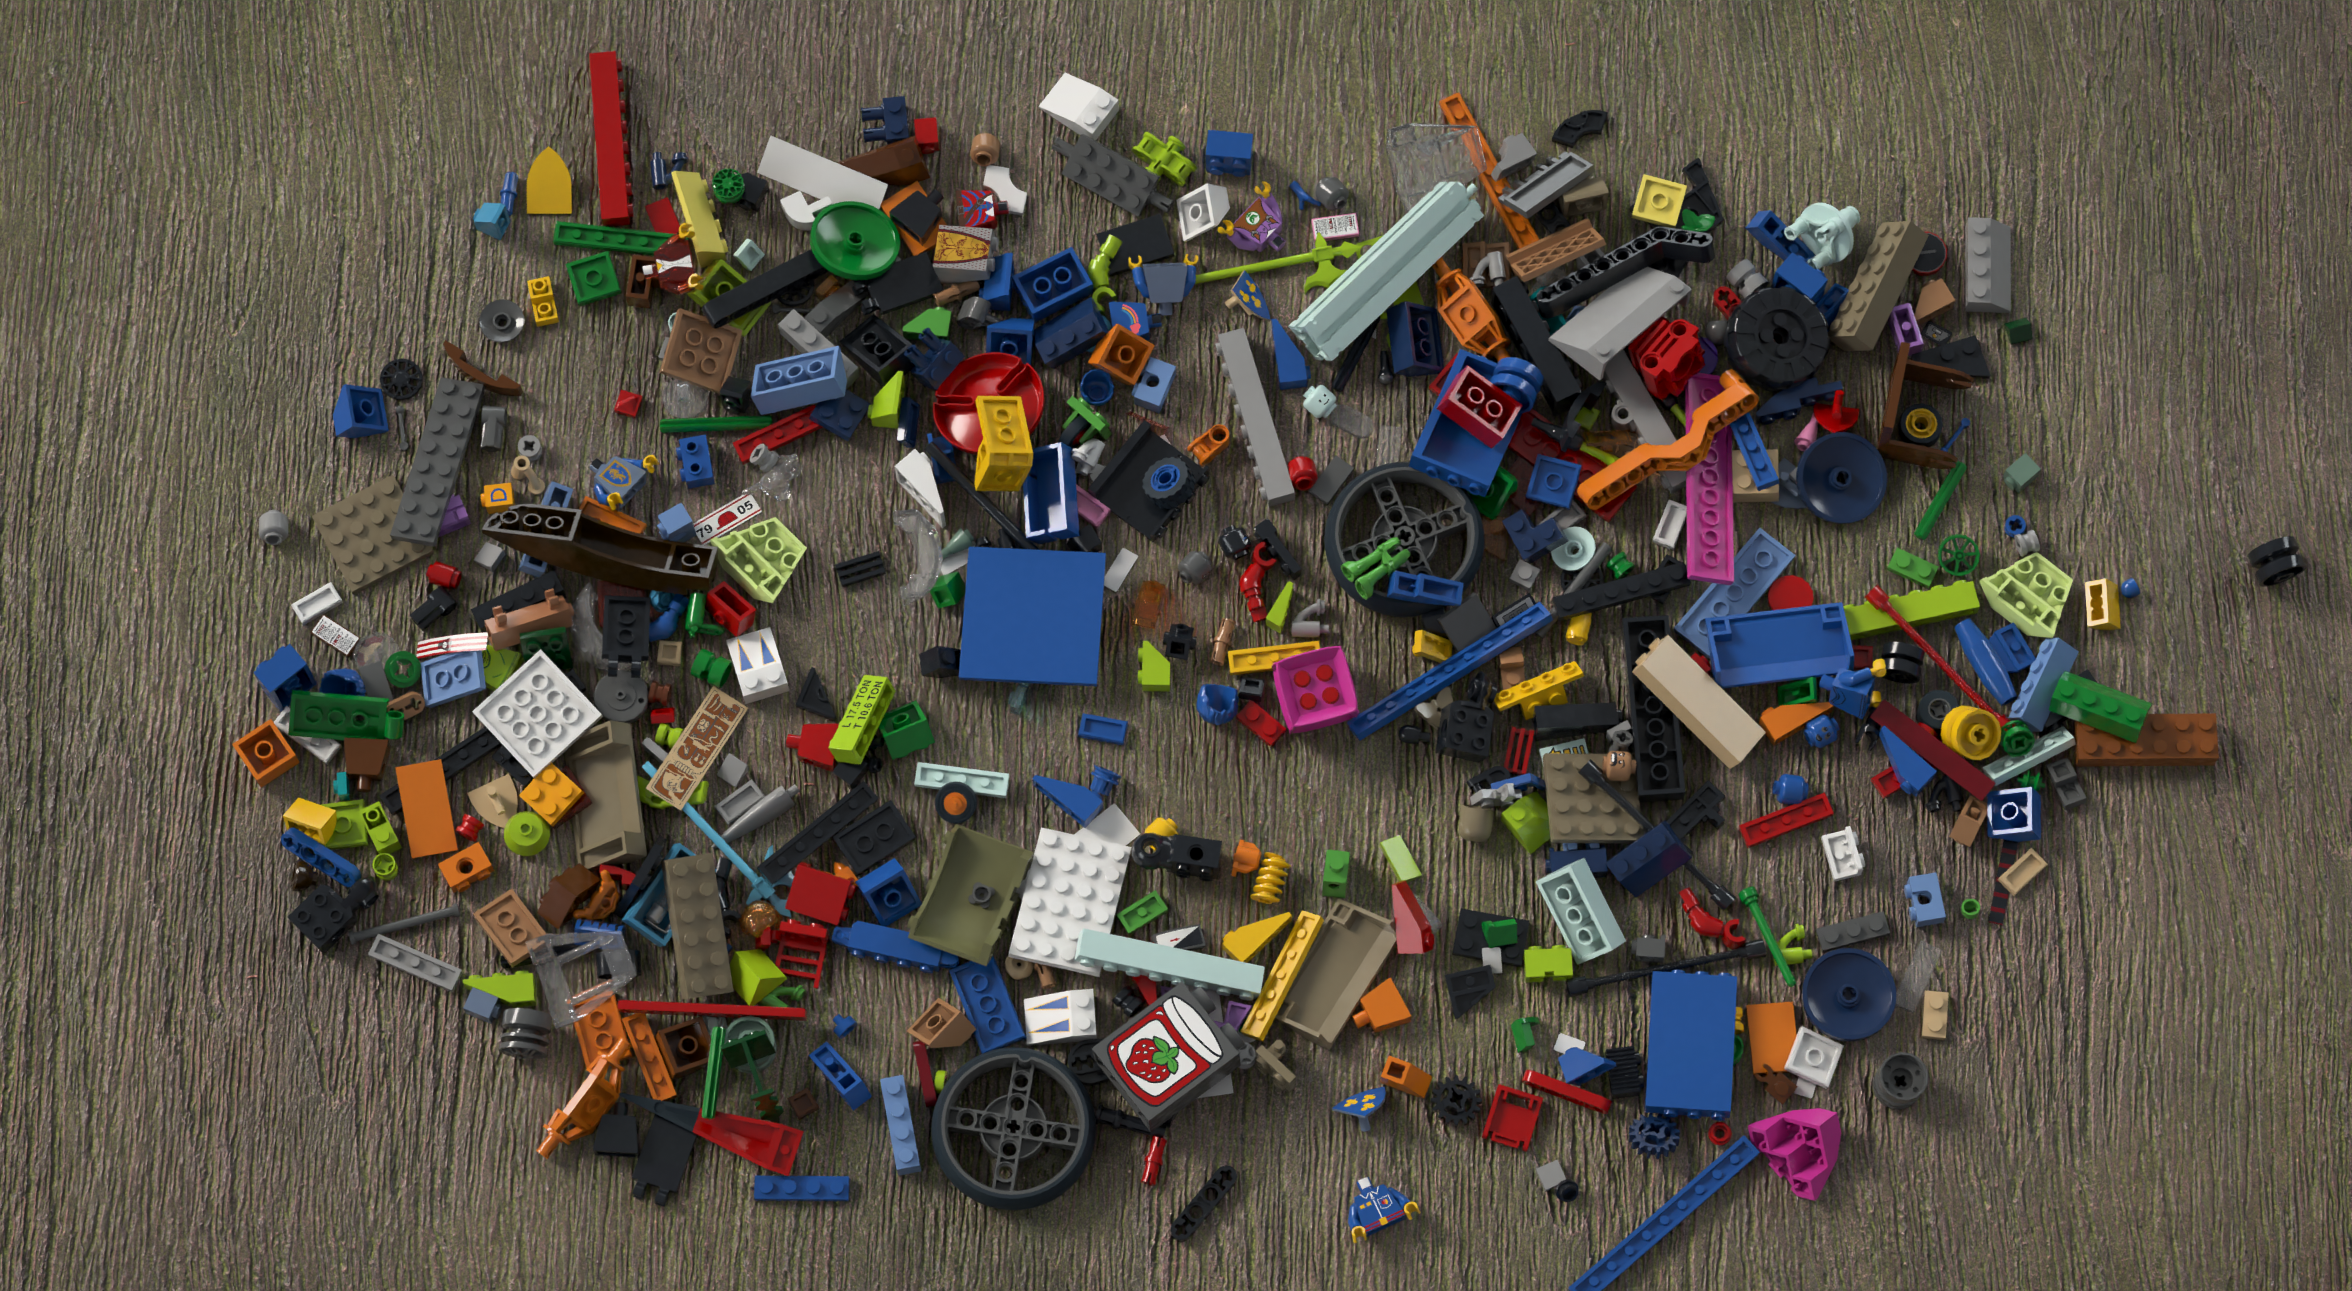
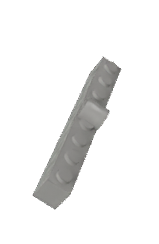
M1624 350L1620 351L1606 364L1603 375L1607 383L1605 386L1609 394L1612 393L1616 399L1611 414L1612 427L1617 431H1635L1638 436L1637 443L1639 446L1644 443L1671 445L1677 440ZM1624 415V416H1626L1627 418H1626V419H1621V418H1619L1618 416ZM1658 471L1660 474L1659 480L1663 488H1668L1671 494L1686 487V471Z

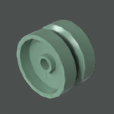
M753 1016L740 1017L726 1029L724 1044L731 1039H740L748 1036L751 1032L765 1030L775 1052H777L774 1033L769 1024L761 1018ZM776 1053L756 1060L760 1072L770 1066L775 1059ZM749 1063L735 1067L741 1072L752 1073Z

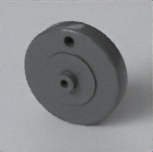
M617 670V677H608L607 674L598 682L594 691V704L596 709L603 715L602 718L605 721L611 720L632 724L639 720L647 711L649 691L641 677L631 678V671Z

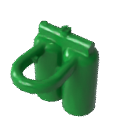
M692 593L688 600L685 629L689 632V638L691 639L695 637L696 633L718 636L725 632L723 627L703 624L707 598L705 594Z

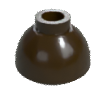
M298 859L294 864L290 887L292 891H303L311 885L316 886L318 872H314L307 862Z

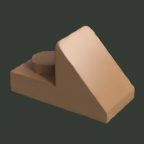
M1521 646L1510 647L1498 654L1502 690L1509 689L1525 681L1524 658Z

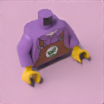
M1262 181V184L1265 186L1264 191L1261 192L1258 186H1255L1254 189L1257 194L1263 196L1262 199L1258 197L1234 223L1230 220H1223L1222 222L1226 225V230L1223 227H1218L1217 231L1220 234H1227V238L1238 249L1262 252L1270 245L1278 252L1286 243L1279 236L1282 231L1283 218L1278 203L1272 193H1269L1271 190L1270 184Z

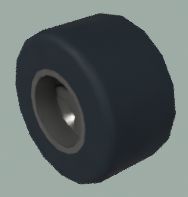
M1933 690L1925 694L1920 700L1917 709L1918 723L1921 722L1930 726L1937 735H1940L1941 726L1946 715L1952 709L1959 707V703L1949 692Z

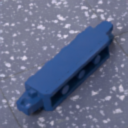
M862 921L855 922L852 928L835 927L833 931L832 942L847 947L848 952H851V955L857 958H865V956L874 957V960L880 963L892 961L896 962L897 966L903 968H910V966L919 967V970L925 973L939 972L940 967L953 969L960 965L957 955L908 938L909 932Z

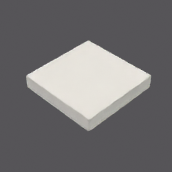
M1801 1026L1784 1070L1827 1089L1844 1045Z

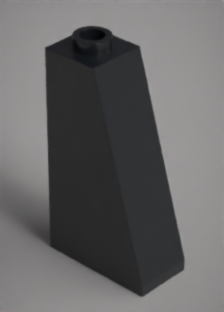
M1616 702L1534 706L1532 719L1536 741L1604 733L1623 722L1621 709H1617Z

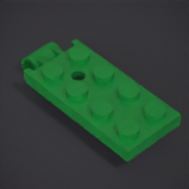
M292 690L288 735L344 740V738L400 739L403 737L404 713L400 711L387 712L388 698ZM362 715L364 720L358 721L356 716Z

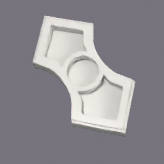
M993 165L987 166L983 188L992 191L1000 201L1007 200L1009 214L1023 216L1027 192L1017 189L1012 184L1009 168Z

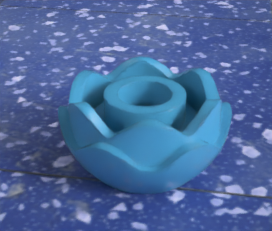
M652 590L650 593L651 606L658 612L667 611L669 603L675 596L674 593Z

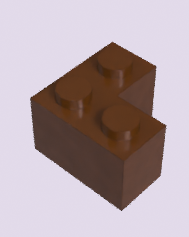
M633 255L625 296L628 306L650 309L654 288L677 289L680 268L672 267L658 274L657 257ZM657 258V259H662V260H667V261H671V260H672V261H675V260H673V259H670V260H669V259H665V258ZM652 265L653 274L644 275L642 266Z
M580 863L573 868L568 867L562 875H556L548 885L550 889L540 899L539 903L541 906L537 913L555 928L560 929L572 920L573 912L577 910L578 906L591 897L600 879Z

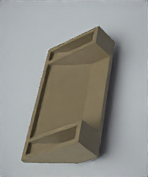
M610 720L587 730L564 752L567 777L584 792L571 807L578 864H582L589 871L599 870L600 864L618 866L647 856L630 723Z

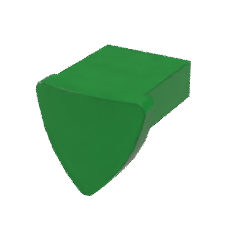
M1515 919L1482 922L1483 933L1489 948L1517 943V923Z
M1538 1017L1520 1018L1512 1023L1511 1029L1518 1053L1527 1052L1535 1045L1531 1027L1540 1024Z

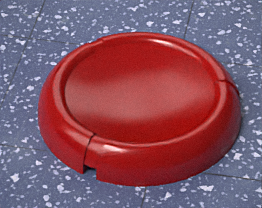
M990 352L975 355L960 362L936 390L935 397L937 402H933L934 420L942 436L955 448L966 453L978 455V448L983 440L975 402L977 396H1020L1030 436L1042 417L1045 395L1041 379L1030 364H1023L1021 358L1011 354Z

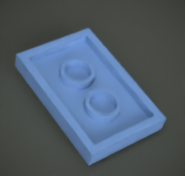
M482 650L448 653L420 663L426 707L432 708L486 689Z

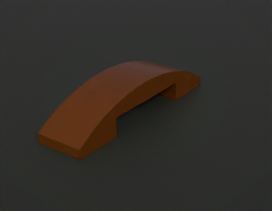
M446 340L444 341L445 351L452 364L469 381L483 384L485 390L506 396L522 395L523 391L520 384L503 374L500 375L497 381L467 364L465 362L467 358L463 350Z

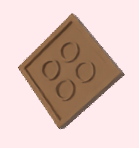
M679 308L660 373L719 394L720 389L731 374L743 330L729 325L713 329L706 317Z

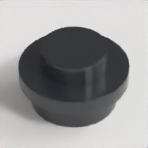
M1566 1179L1556 1186L1555 1194L1558 1199L1564 1202H1571L1578 1196L1579 1188L1574 1180Z

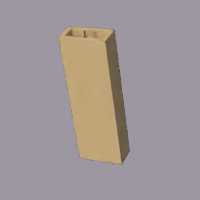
M1669 635L1661 640L1656 638L1649 645L1650 651L1648 654L1643 653L1636 660L1637 666L1632 672L1729 769L1741 763L1766 732Z

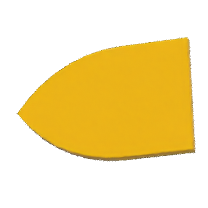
M548 146L535 159L528 174L527 214H572L570 173L562 158L555 150Z

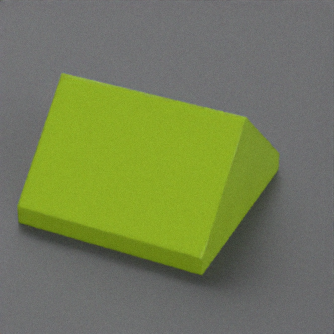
M762 950L735 951L730 963L733 989L749 1006L756 1005L787 980V977Z

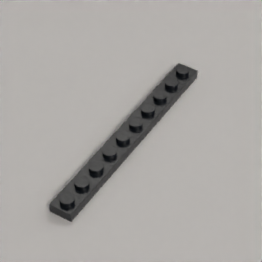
M573 669L565 674L581 693L586 690V687ZM485 726L434 760L441 759L446 782L500 747L502 743ZM398 784L379 795L392 816L403 810Z

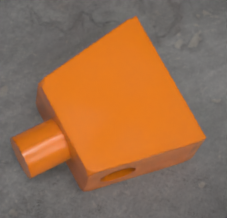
M1391 977L1360 999V1006L1363 1011L1352 1016L1358 1029L1370 1023L1374 1032H1380L1411 1022V1014Z

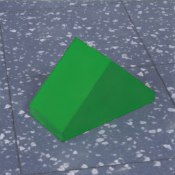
M1815 677L1777 687L1778 707L1817 702Z

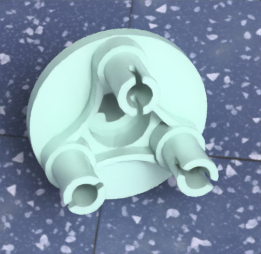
M1814 203L1802 212L1801 216L1795 220V223L1785 228L1784 234L1789 240H1794L1801 235L1805 245L1816 255L1807 261L1808 264L1814 269H1821L1832 263L1840 262L1851 253L1854 242L1852 228L1860 222V214L1853 206H1847L1839 211L1826 203Z

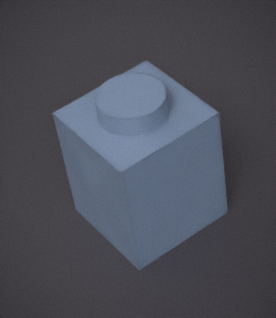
M472 987L463 1009L466 1014L492 1024L494 1018L497 1019L499 1017L502 1006L498 997Z

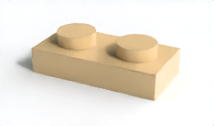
M1925 990L1921 1038L1946 1039L1948 992Z

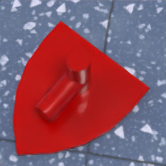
M1842 390L1835 391L1833 405L1816 403L1813 407L1814 417L1818 423L1832 433L1847 431L1857 423L1859 417V409L1842 407L1844 398Z

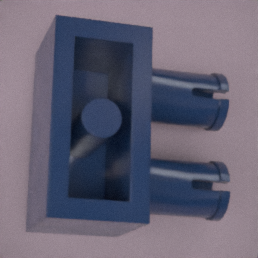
M905 96L882 98L883 104L879 107L861 108L862 122L883 120L885 122L883 127L863 128L864 143L884 140L889 145L909 138Z
M926 328L922 331L924 336L921 333L919 334V339L929 348L925 355L920 352L916 345L908 347L907 349L910 353L906 350L904 355L915 365L910 373L924 387L937 390L965 356L951 341L937 338L930 328Z

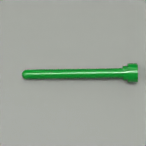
M1752 886L1743 889L1738 894L1742 904L1750 908L1787 985L1794 987L1796 980L1758 905L1759 894L1756 888Z

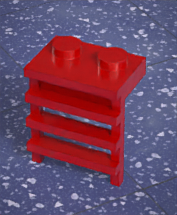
M788 919L787 922L781 921L779 929L781 940L775 965L785 976L815 980L813 988L818 989L827 942L829 940L827 929L823 925L811 923L810 926L801 925L800 921ZM784 948L819 953V961L783 955ZM781 961L814 966L817 967L816 974L783 969L780 968Z

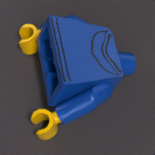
M1876 659L1872 664V669L1868 667L1859 671L1839 669L1835 678L1823 674L1819 687L1830 691L1829 703L1863 720L1868 708H1877L1882 700L1881 693L1873 691L1875 678L1872 675L1876 677L1885 676V660Z

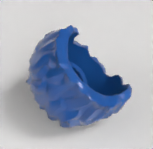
M347 668L330 670L324 673V677L321 679L320 693L365 696V685L361 676L355 670Z
M1203 684L1197 696V711L1201 718L1215 725L1231 721L1238 710L1239 698L1237 689L1217 684Z

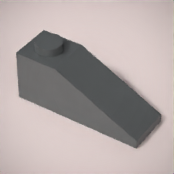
M854 280L821 301L804 317L825 338L869 296L867 292L858 296L854 295L852 291Z

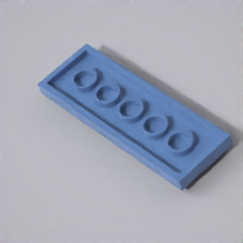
M1759 528L1734 557L1733 584L1712 583L1674 627L1673 631L1710 659L1705 618L1749 613L1775 580L1794 560L1796 555Z

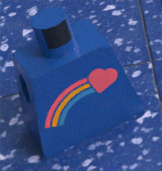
M1109 302L1112 328L1116 324H1120L1148 341L1150 340L1149 328L1162 327L1161 314L1147 315L1145 303Z

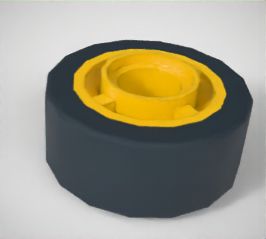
M1923 403L1914 404L1908 407L1901 415L1898 425L1899 436L1905 443L1931 447L1940 437L1943 427L1942 417L1931 405ZM1922 423L1926 429L1920 430L1916 428L1915 424Z

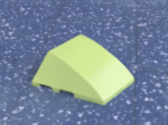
M776 517L751 525L748 529L739 532L733 531L730 532V535L721 538L715 537L710 540L712 546L718 547V559L722 568L753 599L770 603L775 601L807 549Z
M2035 552L2015 562L2014 565L2004 570L2001 569L1996 574L1980 580L1982 589L1993 610L2010 623L2014 622L2016 627L2027 636L2053 638L2073 582L2072 578L2038 552Z

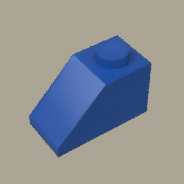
M1578 1047L1570 1048L1565 1051L1564 1055L1558 1057L1566 1083L1580 1086L1616 1067L1614 1061Z

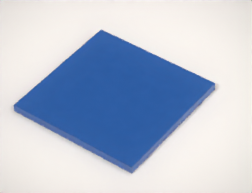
M969 547L959 680L1097 686L1106 553Z

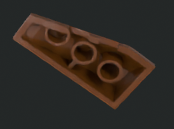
M916 135L836 162L888 185H911L916 181L920 182L931 178Z

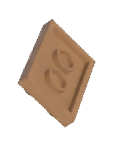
M510 889L473 913L476 921L512 968L551 943L549 936L513 889Z

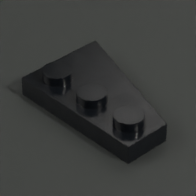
M1976 335L1912 354L1910 357L1912 361L1959 370L1971 377H1982V379H1990L1991 377Z

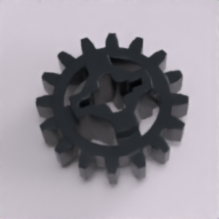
M1455 1075L1453 1081L1448 1076L1445 1077V1084L1439 1081L1437 1083L1439 1090L1433 1089L1432 1094L1436 1097L1431 1098V1104H1436L1432 1108V1112H1439L1437 1119L1445 1118V1125L1447 1126L1452 1121L1455 1127L1458 1126L1460 1121L1466 1126L1467 1118L1474 1121L1475 1115L1473 1112H1480V1108L1476 1105L1482 1104V1099L1476 1098L1480 1094V1089L1473 1090L1475 1082L1467 1084V1077L1460 1081L1458 1075ZM1456 1087H1461L1466 1091L1459 1090ZM1447 1090V1098L1440 1102L1443 1092ZM1453 1095L1457 1100H1460V1108L1455 1102L1451 1103ZM1472 1101L1470 1109L1466 1112L1465 1105ZM1447 1111L1456 1113V1115H1451L1447 1113Z

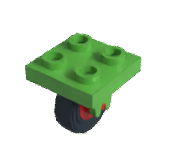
M1073 395L1071 396L1067 404L1073 413L1063 424L1064 432L1060 436L1058 443L1062 442L1074 449L1079 444L1083 445L1086 441L1092 439L1097 433L1107 440L1112 435L1108 429L1110 424L1098 412L1093 414L1094 410L1084 399L1080 397L1077 400Z

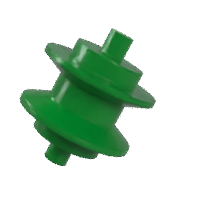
M2028 770L2027 774L2023 775V778L2018 777L2017 782L2021 783V788L2032 787L2038 792L2040 787L2045 788V783H2041L2040 773L2036 776H2031L2030 770Z

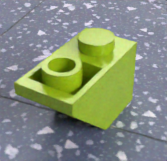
M1143 641V648H1138V662H1143L1142 670H1138V684H1142V691L1170 692V662L1148 641Z
M379 801L358 811L379 854H391L402 848Z

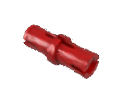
M1157 1136L1152 1137L1149 1154L1144 1160L1146 1166L1141 1179V1183L1147 1184L1148 1177L1151 1175L1150 1186L1156 1185L1159 1166L1163 1164L1162 1155L1167 1143L1166 1139L1161 1138L1159 1147H1157L1159 1139Z

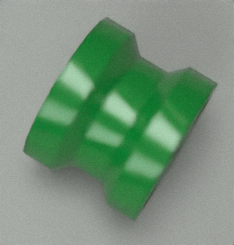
M1620 552L1607 563L1606 567L1614 571L1615 578L1618 580L1627 576L1635 568V565L1627 560L1625 552Z

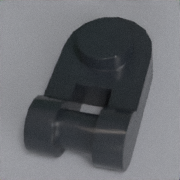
M1494 766L1469 779L1466 783L1470 789L1477 793L1483 789L1481 786L1482 782L1486 781L1489 785L1486 789H1491L1492 783L1510 779V774L1505 767Z

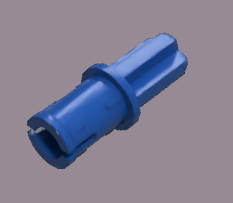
M507 172L505 174L503 189L500 191V203L506 206L509 216L513 214L514 200L518 196L516 192L518 175L515 172Z

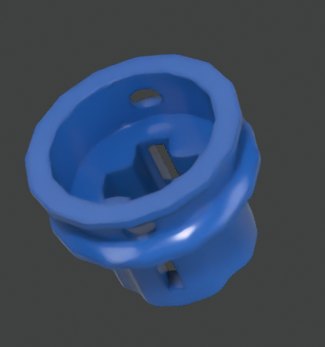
M1094 765L1095 770L1091 772L1094 778L1090 789L1109 796L1113 784L1118 785L1117 781L1122 776L1101 766Z

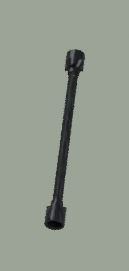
M1591 759L1578 772L1591 785L1595 783L1597 786L1602 787L1647 832L1654 828V825L1647 821L1648 819H1645L1639 811H1636L1637 809L1632 804L1630 805V802L1628 803L1624 796L1619 794L1609 782H1606V778L1602 775L1603 770ZM1691 860L1683 864L1693 876L1695 875V878L1697 877V880L1703 886L1708 888V892L1712 895L1710 898L1723 911L1735 900L1736 897L1723 885L1720 887L1717 883H1712L1713 881H1710L1711 879H1708L1699 868L1697 869V866L1695 867Z
M1757 939L1747 942L1744 946L1734 950L1723 951V953L1718 952L1717 954L1714 953V955L1708 954V956L1703 955L1688 960L1685 959V961L1679 960V962L1674 961L1673 963L1650 966V968H1641V970L1636 969L1635 971L1630 970L1594 979L1586 978L1585 976L1566 979L1569 997L1588 993V990L1593 989L1595 986L1598 987V985L1604 986L1624 980L1627 981V979L1633 980V978L1638 979L1639 977L1651 976L1653 971L1671 972V970L1691 968L1697 965L1700 966V964L1705 965L1706 963L1729 960V958L1734 959L1735 957L1738 958V956L1741 958L1746 957L1747 960L1766 957V948L1763 939Z

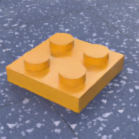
M550 763L519 796L551 826H554L584 792L553 763Z

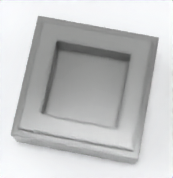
M1558 1160L1536 1168L1537 1175L1545 1192L1555 1188L1561 1181L1566 1180Z

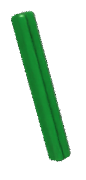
M1957 461L1956 467L1949 471L1914 532L1918 539L1925 540L1967 469L1963 462Z
M713 1027L702 1109V1118L709 1120L714 1119L716 1114L723 1057L720 1045L724 1044L726 1029L723 1027Z

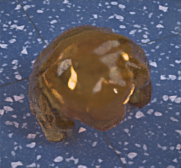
M759 899L746 906L739 919L740 928L747 936L751 934L755 938L762 936L763 931L774 924L775 928L779 929L781 921H783L782 915L774 905Z

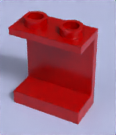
M799 863L785 909L835 925L846 921L850 910L847 907L848 900L853 898L856 891V886L853 885L855 879L851 877L849 879L841 878L810 868L811 864Z

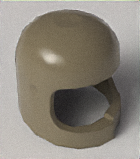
M1460 804V836L1471 842L1486 841L1491 835L1494 811Z

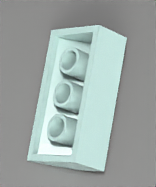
M1585 858L1568 864L1536 881L1568 947L1571 948L1577 965L1612 951L1626 941Z

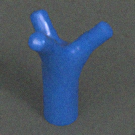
M1293 181L1289 185L1299 199V210L1304 209L1305 201L1321 206V202L1309 196L1297 181Z

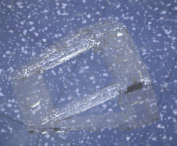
M621 931L545 934L525 942L532 963L536 966L556 1029L578 1022L637 975ZM591 941L560 956H557L553 947ZM602 947L612 978L572 996L561 965ZM596 996L578 1009L575 1008L576 1004Z

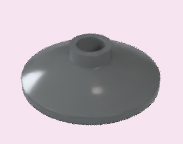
M505 299L489 303L482 310L479 318L482 333L489 340L498 343L509 342L515 339L522 332L525 323L521 308L516 303ZM501 321L507 322L504 327L499 326V323Z

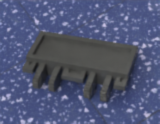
M1563 152L1558 156L1559 160L1549 156L1546 158L1549 167L1539 163L1535 167L1536 172L1527 177L1525 183L1518 179L1513 181L1512 184L1515 191L1509 187L1503 188V195L1498 200L1528 219L1594 173V165L1572 152Z

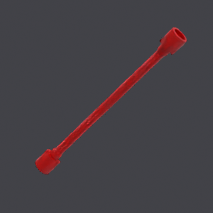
M1878 585L1864 597L1877 610L1880 608L1883 612L1885 611L1895 623H1898L1897 625H1900L1899 627H1902L1901 629L1904 632L1906 631V634L1908 633V636L1939 665V668L1941 667V670L1949 678H1952L1951 680H1954L1953 682L1958 687L1960 686V689L1980 709L1993 714L1999 721L2000 728L2011 721L2004 714L2001 716L1998 712L1996 713L1988 703H1985L1986 701H1983L1984 699H1981L1982 697H1979V694L1977 695V692L1965 680H1962L1963 678L1944 661V658L1934 648H1931L1932 646H1929L1930 644L1927 641L1925 642V639L1923 640V637L1913 627H1910L1911 625L1892 608V604L1888 601L1890 597Z

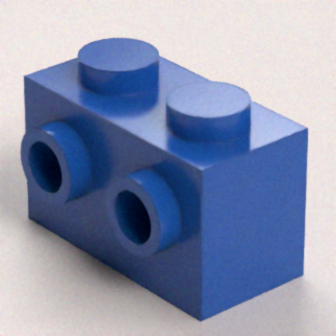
M706 435L679 439L680 447L676 448L678 461H683L684 468L680 469L682 482L687 483L688 489L715 484Z

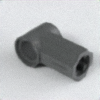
M483 406L481 449L488 452L501 451L503 427H506L507 407Z

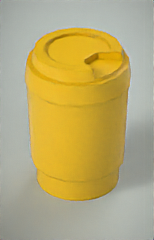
M1592 613L1570 619L1566 632V640L1574 645H1584L1586 643Z

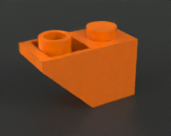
M1389 1055L1380 1083L1425 1099L1432 1076L1409 1062Z

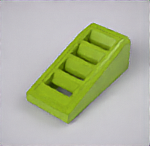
M1290 581L1287 582L1266 617V626L1278 633L1283 631L1293 594V583Z

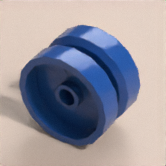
M1506 357L1500 359L1496 364L1490 382L1522 405L1518 413H1525L1533 408L1544 377L1536 366L1526 360Z

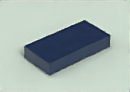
M904 397L901 401L897 441L907 448H914L920 405L911 398Z

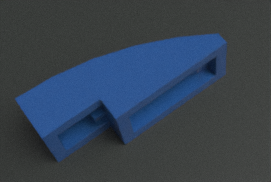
M1395 571L1389 576L1387 597L1417 603L1460 606L1464 583L1422 573L1413 575Z

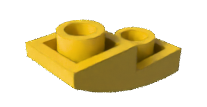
M550 277L527 281L537 327L558 323L559 319Z

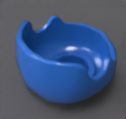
M1101 369L1090 370L1083 376L1080 392L1083 399L1089 405L1095 407L1103 406L1112 399L1114 394V384L1111 380V375Z

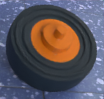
M949 782L940 788L935 798L937 813L943 820L949 823L957 824L967 821L972 817L977 807V798L970 786L962 782Z

